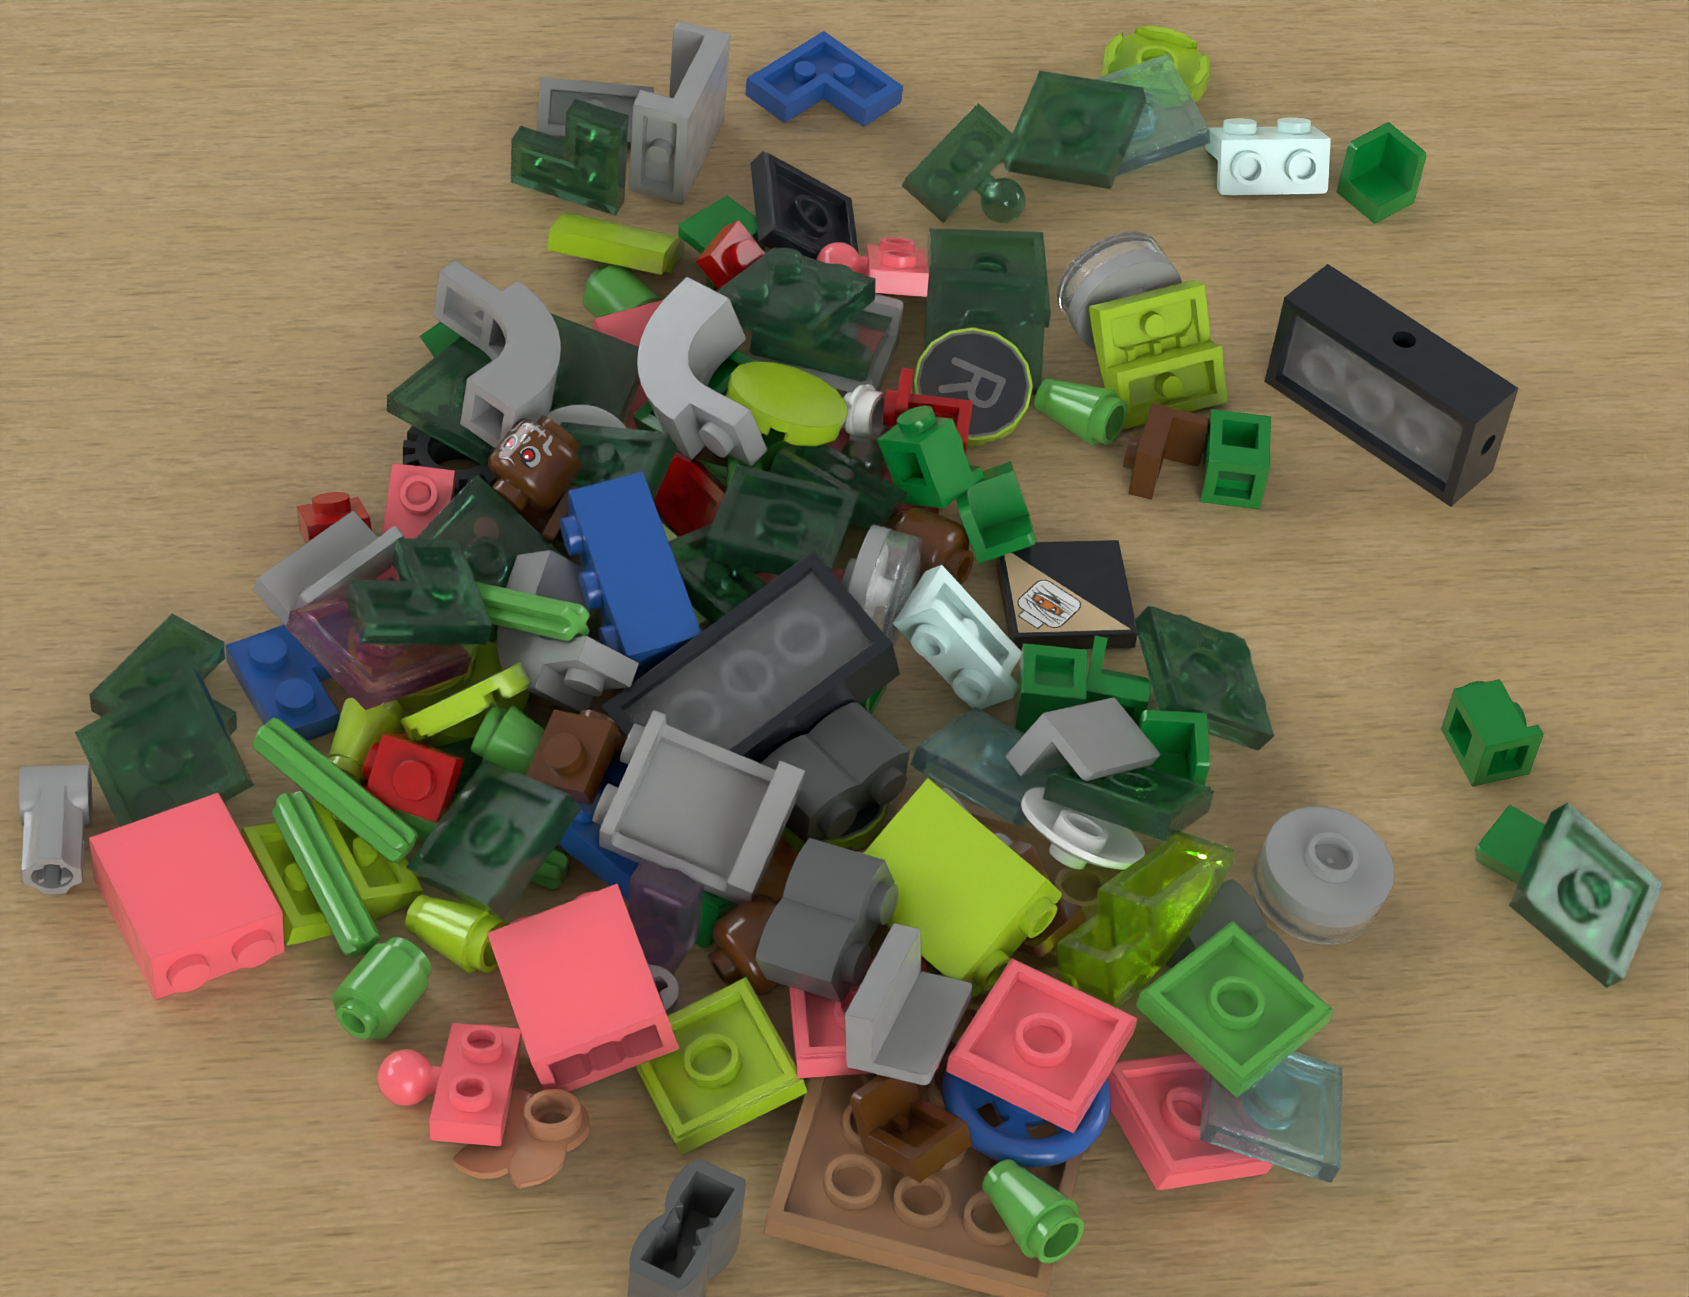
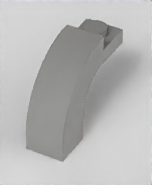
M456 260L439 271L433 317L480 348L492 360V362L467 378L460 424L496 448L520 419L527 418L538 421L542 415L548 417L561 354L559 331L547 307L530 289L518 280L501 291Z
M686 277L661 302L645 327L637 359L641 385L665 436L683 455L692 460L707 446L720 457H726L729 454L751 467L767 451L751 410L708 387L709 381L717 368L746 340V337L730 299Z
M552 550L517 555L506 586L507 589L576 603L587 608L579 581V573L585 571L584 567ZM498 626L497 648L502 669L521 662L531 682L525 690L571 713L579 715L582 710H588L593 696H600L603 690L630 688L639 663L588 636L573 637L567 642Z

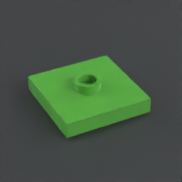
M1233 921L1140 992L1136 1007L1236 1098L1329 1023L1334 1011Z

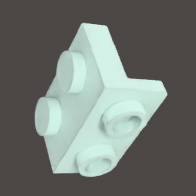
M1292 117L1280 118L1277 120V127H1257V121L1232 118L1223 120V127L1206 128L1205 150L1218 160L1217 191L1220 194H1324L1328 190L1331 138L1314 126H1311V120Z
M943 565L925 571L893 621V624L911 642L915 651L937 670L951 685L956 695L974 711L1014 698L1019 689V684L1010 674L1021 657V650Z

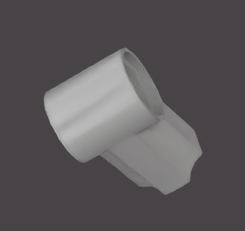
M90 764L20 766L18 789L21 826H24L21 865L23 884L38 889L42 894H65L72 886L83 883L85 824H91L92 775Z

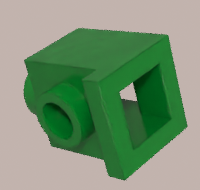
M919 406L902 413L897 419L898 424L877 439L902 504L945 508L984 478L980 466L969 465L963 449L962 438L956 430L953 419L935 417L930 406Z
M1211 409L1210 424L1203 450L1200 502L1260 510L1270 470L1271 416Z
M1500 679L1488 682L1474 681L1463 687L1454 688L1441 727L1446 740L1472 787L1529 775L1544 735L1539 725L1527 727L1523 709L1518 703L1511 700Z

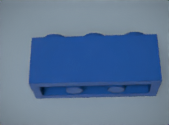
M643 472L568 491V517L560 518V527L565 547L570 556L580 554L585 571L579 573V581L586 606L589 610L599 608L605 625L598 628L600 643L639 663L633 682H635L699 635L701 629Z

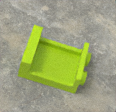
M929 778L925 780L863 853L885 860L895 881L894 884L898 888L896 908L886 925L891 928L895 923L920 929L921 955L945 977L971 983L972 998L976 997L982 989L984 991L991 990L1011 960L1010 957L1027 937L1034 938L1049 926L1057 913V906L1055 904L1062 897V892Z

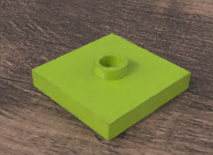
M746 977L668 1015L667 1017L679 1050L634 1066L680 1155L808 1093L804 1079L797 1078L795 1063Z

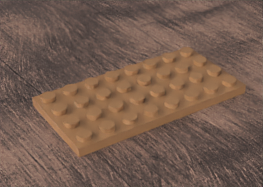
M904 786L893 818L918 789ZM959 800L970 814L993 834L1001 833L1006 835L1012 842L1018 840L1034 845L1050 882L1062 892V897L1059 900L1081 906L1086 916V921L1068 935L1067 941L1059 949L1042 957H1035L1016 950L1010 958L1120 1009L1160 850L1144 847L1145 855L1138 867L1130 870L1104 868L1089 863L1083 869H1074L1062 864L1050 854L1049 847L1052 843L1036 830L1027 817ZM879 924L877 930L868 941V946L871 948V959H875L891 929L886 924ZM926 960L928 973L944 976ZM982 989L976 997L971 999L939 1063V1069H936L929 1084H917L920 1098L945 1110L942 1097V1080L948 1063V1057L991 990L984 991ZM869 1073L810 1078L807 1086L808 1093L804 1096L766 1215L765 1235L999 1297H1047L1056 1262L1042 1263L1037 1257L1025 1256L991 1203L988 1195L982 1190V1183L986 1174L999 1161L983 1155L970 1146L945 1164L941 1170L919 1183L864 1152L850 1098L855 1091L877 1077L878 1074ZM987 1103L977 1109L980 1116L994 1128L1006 1122L995 1111L992 1103ZM1049 1121L1040 1126L1026 1127L1031 1139H1041L1058 1134L1054 1124ZM1083 1153L1057 1165L1022 1168L1072 1200Z

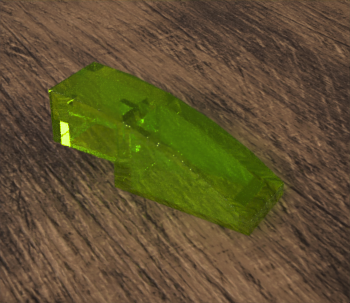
M1179 831L1097 889L1099 913L1057 942L1059 980L1118 1008L1152 978L1193 930L1235 861L1234 849Z

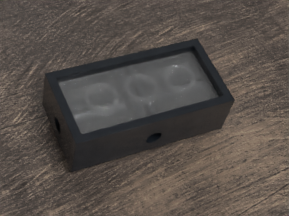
M1329 264L1284 297L1264 382L1450 507L1493 472L1519 389Z
M812 551L633 682L630 688H625L611 698L602 707L606 716L616 722L617 728L625 741L633 725L636 723L646 727L652 711L656 710L666 714V724L761 763L786 742L798 736L808 734L820 721L835 710L852 702L861 704L899 676L900 672L893 643L818 555Z

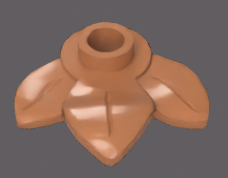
M513 1088L502 1145L467 1144L453 1157L454 1167L469 1176L479 1179L499 1178L509 1173L512 1183L517 1188L541 1184L555 1176L564 1167L567 1152L581 1145L587 1138L590 1130L588 1113L580 1104L578 1098L568 1091L548 1089L533 1095L523 1089Z

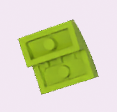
M564 213L549 229L547 250L662 275L663 272L672 274L684 253L685 241L679 236L572 213Z
M1190 280L1089 306L1095 349L1104 386L1107 389L1115 390L1117 397L1127 403V417L1123 430L1146 424L1152 403L1192 412L1228 402L1222 345L1211 341L1205 284L1196 280Z
M311 800L373 921L412 904L418 896L422 895L423 889L406 857L397 863L389 862L316 800ZM277 823L243 827L241 836L282 910L284 941L286 945L313 941L334 935Z

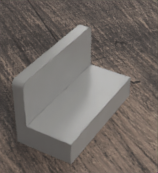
M541 77L536 134L538 136L631 143L633 103L640 90L654 93V87Z
M351 511L256 579L253 591L292 634L297 636L390 569L404 534L394 526L380 537H377L354 511Z
M1113 697L1043 713L1005 757L1020 776L1070 764L1083 780L1089 781L1152 765L1160 756V753Z
M895 923L891 927L845 1013L846 1061L849 1068L927 1085L930 1083L972 999V984L921 971L920 929Z

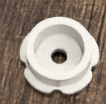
M870 384L859 385L854 392H848L843 398L847 405L848 415L842 428H846V432L850 434V440L854 443H861L864 439L877 441L887 428V426H883L886 393L875 391V388Z

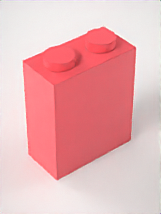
M219 793L89 838L94 880L155 1000L176 992L183 993L195 990L206 981L241 968L257 967L268 961L271 957L285 952L282 910Z
M618 884L599 891L583 893L570 902L533 916L520 917L507 926L487 933L526 1049L543 1090L561 1089L569 1092L679 1050Z

